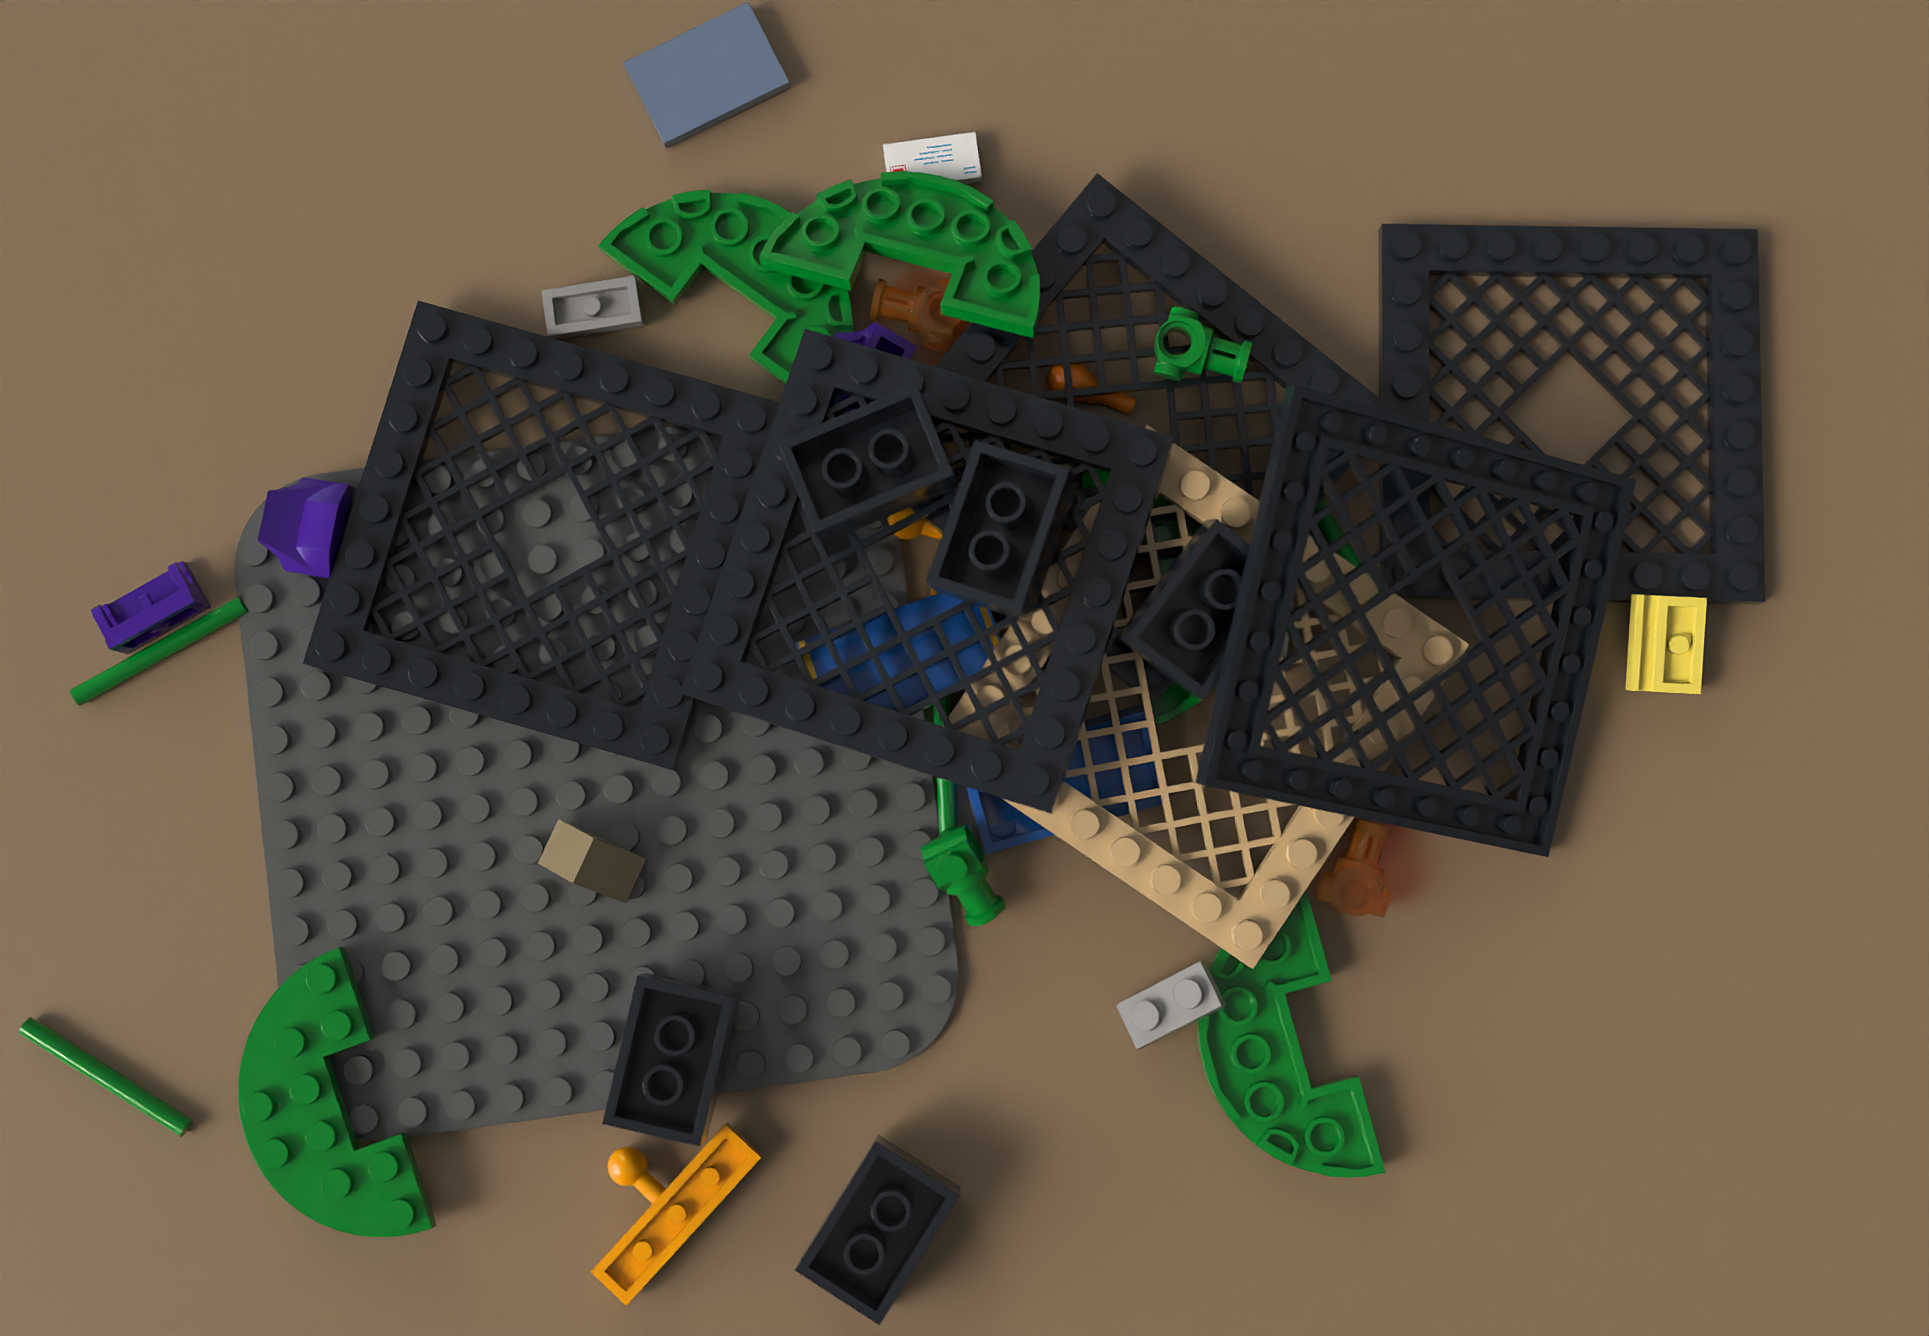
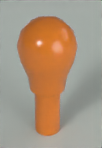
M1070 364L1072 389L1098 387L1097 377L1083 364ZM1063 365L1053 366L1049 369L1047 385L1050 391L1065 390ZM1125 393L1073 398L1077 402H1087L1090 404L1098 402L1128 416L1136 402V398Z

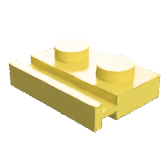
M1631 594L1625 690L1701 694L1707 598Z

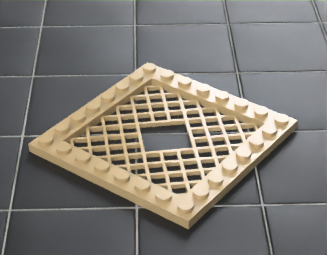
M1147 425V426L1145 427L1146 429H1150V430L1156 431V430H1154L1153 428H1151L1149 425ZM1175 443L1173 444L1157 496H1161L1173 505L1153 508L1150 517L1175 512L1180 539L1155 543L1149 518L1145 530L1147 545L1140 546L1138 554L1149 553L1153 579L1128 583L1123 598L1126 619L1116 620L1114 628L1125 626L1134 615L1129 590L1156 586L1162 578L1156 550L1182 546V549H1184L1193 536L1188 537L1184 513L1200 524H1203L1205 520L1217 518L1247 543L1250 544L1260 501ZM1100 503L1091 507L1082 519L1089 534L1091 533ZM1078 527L1061 551L1084 540ZM1310 535L1308 536L1303 562L1319 551ZM1085 549L1064 560L1074 581ZM1335 552L1333 553L1344 575L1355 568L1354 565ZM1324 560L1305 572L1316 594L1335 582ZM1058 563L1049 568L1041 591L1044 599L1069 586ZM1366 573L1349 584L1360 605L1379 592L1372 578ZM1297 584L1295 595L1299 607L1306 601L1300 585ZM1341 590L1321 603L1325 609L1333 614L1328 615L1331 622H1337L1351 612ZM1395 593L1366 613L1383 648L1397 657L1393 666L1408 693L1463 655L1469 646L1467 642ZM1070 595L1048 606L1059 627ZM1043 610L1034 613L1031 622L1025 620L1017 622L1029 645L1054 633ZM1308 613L1302 616L1300 621L1294 622L1296 629L1302 628L1305 643L1313 639L1311 626L1320 624L1318 618L1309 619ZM1357 620L1350 624V626L1364 635ZM1012 626L1008 628L993 650L998 661L1023 649ZM1346 628L1338 633L1349 654L1363 645L1349 646ZM1055 642L1033 653L1041 668L1050 656ZM1314 649L1310 652L1317 667V659L1338 656L1335 649L1317 653ZM1134 651L1133 653L1107 657L1105 653L1101 671L1106 693L1092 695L1089 703L1107 700L1112 727L1086 732L1083 721L1077 740H1080L1085 767L1067 770L1065 778L1087 774L1091 799L1066 782H1063L1053 815L1005 799L1003 800L1253 969L1354 817L1299 806L1281 832L1276 808L1293 804L1266 799L1265 803L1241 807L1239 794L1231 791L1230 797L1233 809L1207 814L1202 789L1205 786L1195 783L1199 769L1196 753L1203 751L1204 744L1160 752L1142 657ZM1027 656L1002 669L1014 692L1027 686L1033 680H1038ZM989 658L980 670L992 665ZM1134 660L1139 687L1113 691L1108 664ZM1378 660L1379 671L1381 673L1383 671V668ZM1346 669L1347 682L1328 685L1331 692L1349 689V694L1357 690ZM996 672L971 685L982 708L1007 696ZM1374 677L1364 678L1363 680L1367 683ZM1389 679L1381 684L1372 696L1380 712H1383L1400 700ZM1316 689L1308 696L1315 695L1320 716L1327 711L1321 693ZM1432 689L1413 702L1420 716L1423 715L1435 697ZM1281 691L1280 695L1271 697L1270 703L1281 702L1285 699ZM967 692L964 693L948 718L951 724L976 712ZM1141 693L1146 720L1120 725L1115 698ZM1360 700L1352 705L1354 715L1346 717L1348 723H1354L1351 727L1353 732L1373 719L1366 706L1362 711ZM1011 703L987 715L996 734L1005 721L1007 722L1008 733L1015 731L1013 717H1018V715L1013 710L1014 707ZM1033 707L1023 708L1025 715L1032 713ZM1290 708L1284 712L1287 728L1275 731L1279 737L1287 735L1290 737L1302 729L1300 726L1295 727L1293 713ZM1405 709L1387 721L1396 741L1402 739L1414 728ZM980 719L958 730L991 741ZM1332 719L1320 728L1322 729L1326 752L1334 747L1330 727L1338 726L1335 719ZM1147 727L1152 754L1126 759L1121 732ZM1378 728L1359 741L1369 761L1388 749ZM1265 732L1263 733V736H1262V741H1261V745H1262V746H1264L1263 740L1268 739V737H1267V735L1265 734ZM1114 734L1119 761L1093 765L1088 738ZM1017 739L1010 742L1011 745H1004L1016 750H1020L1021 744L1018 745ZM1299 743L1291 748V752L1300 754ZM1351 747L1332 760L1361 767ZM1188 755L1193 781L1167 786L1162 759ZM1393 758L1376 770L1385 772ZM1154 761L1159 788L1133 793L1128 766ZM1120 768L1125 794L1099 799L1094 772ZM1194 789L1199 815L1173 820L1168 793ZM1161 795L1166 822L1140 827L1135 800ZM1127 802L1132 827L1101 806ZM1268 810L1273 836L1248 841L1242 814ZM1234 816L1239 843L1214 847L1209 821ZM1201 823L1206 849L1180 854L1175 827ZM1167 829L1172 854L1142 834ZM1273 844L1254 872L1249 848ZM1241 850L1246 877L1220 881L1215 855ZM1207 857L1212 882L1182 861ZM1246 884L1237 899L1223 890Z

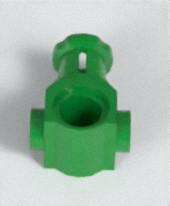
M1172 307L1168 321L1159 328L1156 334L1154 352L1157 362L1153 373L1163 378L1181 381L1183 374L1187 372L1201 375L1204 369L1232 376L1234 382L1241 384L1252 342L1245 340L1240 344L1214 337L1213 329L1202 326L1198 321V313L1180 307ZM1180 333L1188 339L1190 349L1185 354L1172 355L1164 348L1163 339L1168 334Z
M968 823L957 828H948L939 837L921 846L924 865L941 891L946 890L949 895H957L966 910L964 918L969 926L984 925L994 920L1005 909L1006 903L1002 896L995 895L985 878L989 872L987 861Z

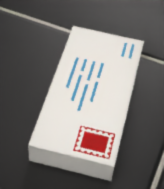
M975 132L883 144L886 172L908 171L928 173L959 181L963 184L982 182Z

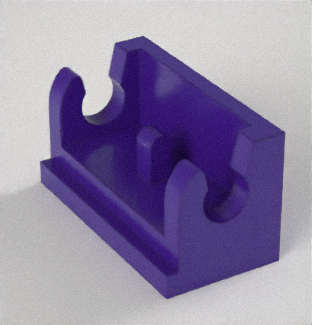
M181 561L168 566V571L110 604L98 605L91 609V612L105 638L107 647L113 651L129 654L206 611L211 606L188 564Z

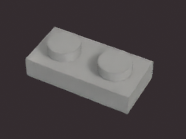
M635 276L541 290L547 334L550 338L558 340L644 326L638 281Z
M1199 961L1116 1004L1136 1049H1143L1226 1006L1206 963L1203 961Z

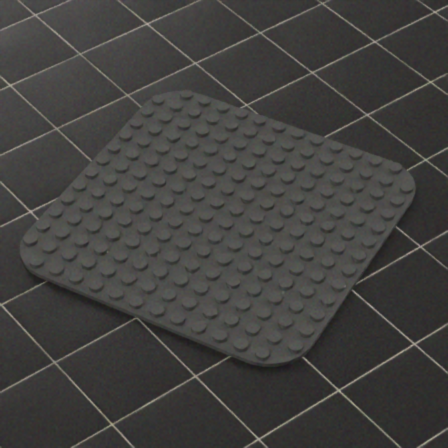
M677 425L665 427L673 442L694 431ZM658 428L646 429L632 437L643 458L667 446ZM620 433L594 436V439L600 445ZM707 434L718 453L722 438ZM701 437L678 449L689 471L713 459ZM586 438L558 441L568 461L592 449ZM626 441L603 453L614 474L637 462ZM551 444L528 456L538 477L562 465ZM513 447L487 451L493 464L516 453V450ZM478 452L462 454L453 459L463 480L486 469ZM672 454L648 466L659 487L683 475ZM597 457L573 469L584 490L607 478ZM435 458L423 460L421 466ZM521 460L498 472L509 493L532 481ZM446 463L423 475L434 496L457 484ZM365 468L306 476V478L344 483L354 487L348 515L349 519ZM713 468L694 478L703 498ZM642 470L618 482L629 503L653 491ZM567 473L484 517L526 597L609 553ZM491 476L468 488L479 509L502 498ZM297 479L289 484H286L281 488L295 485L300 479ZM417 481L407 511L427 501ZM688 483L664 495L675 516L699 504ZM612 486L589 498L600 519L623 507ZM462 493L439 504L449 525L472 514ZM266 499L254 511L238 542L235 556V584L237 597H241L248 610V613L239 617L278 988L305 964L338 947H345L375 1039L329 1055L356 1138L385 1140L406 1132L407 1137L605 1110L637 975L644 973L741 994L718 1094L888 1070L920 1054L939 1035L952 1012L956 1000L959 972L949 894H947L946 890L941 891L937 887L924 865L921 853L922 845L939 837L938 813L933 777L931 775L699 700L695 702L675 771L305 665L303 664L304 657L329 579L284 571L280 559L267 547L258 542ZM658 499L634 511L645 532L669 520ZM432 509L409 520L420 542L443 530ZM798 510L787 541L808 531ZM699 514L680 524L690 543ZM628 515L605 527L616 549L639 537ZM879 520L855 530L859 541H862L884 528ZM478 522L454 533L465 555L488 543ZM403 527L401 528L393 556L413 546ZM674 528L650 540L662 562L685 550ZM846 534L823 543L829 557L852 546L853 543L849 535ZM893 534L864 549L893 608L908 604L909 601L900 538ZM448 538L425 549L435 571L458 559ZM812 539L789 551L799 573L823 561ZM644 544L620 556L632 578L655 566ZM493 550L470 562L481 584L504 572ZM858 553L834 565L844 587L868 575ZM417 554L395 565L405 587L428 576ZM781 557L771 587L792 577L783 557ZM685 559L666 569L676 589ZM614 560L591 572L602 594L625 582ZM463 567L440 579L451 600L474 588ZM827 569L803 581L814 603L838 591ZM388 572L378 602L398 592ZM660 573L636 585L648 607L671 595ZM584 576L561 588L572 610L595 599ZM509 580L486 591L496 613L520 601ZM433 583L410 595L421 617L444 605ZM873 583L849 595L859 617L883 606ZM797 585L773 597L783 619L807 607ZM630 589L607 601L618 624L641 612ZM555 593L531 605L542 626L565 615ZM479 596L456 608L467 630L490 618ZM403 599L380 611L391 633L414 621ZM842 599L818 611L828 631L853 621ZM767 602L756 633L777 623ZM671 605L652 615L662 634ZM600 606L577 618L588 640L611 628ZM524 609L501 621L513 643L536 631ZM449 613L426 624L437 646L460 634ZM812 615L788 626L795 642L820 634ZM373 617L369 633L383 636ZM646 618L623 631L634 653L658 641ZM570 622L547 634L558 656L582 644ZM494 625L471 637L482 659L506 647ZM419 629L397 640L429 650ZM781 631L758 642L768 665L791 653ZM616 635L593 647L604 670L627 658ZM540 638L517 650L528 672L551 661ZM465 642L442 653L475 663ZM750 648L745 663L760 667ZM658 650L638 660L648 679L650 678ZM586 651L563 663L574 686L597 674ZM510 655L488 666L521 676ZM796 661L775 671V673L806 682ZM632 664L609 676L620 699L644 687ZM556 668L534 679L567 689ZM602 681L580 692L613 702ZM644 696L626 706L640 710ZM923 710L912 715L913 717L925 720ZM558 819L647 859L627 903L573 884L538 864Z

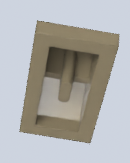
M558 819L538 864L573 884L627 903L647 859Z

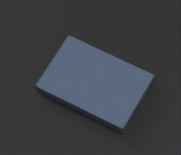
M748 2L623 62L666 149L791 88L790 82Z

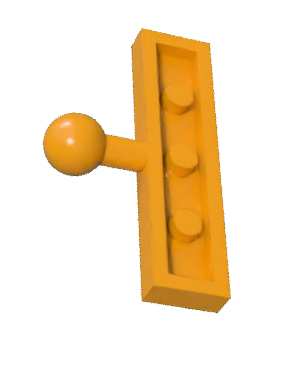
M727 1122L677 1178L665 1188L647 1171V1160L639 1149L632 1146H624L615 1150L608 1161V1173L611 1179L622 1186L633 1185L652 1205L594 1267L591 1273L627 1306L763 1155Z

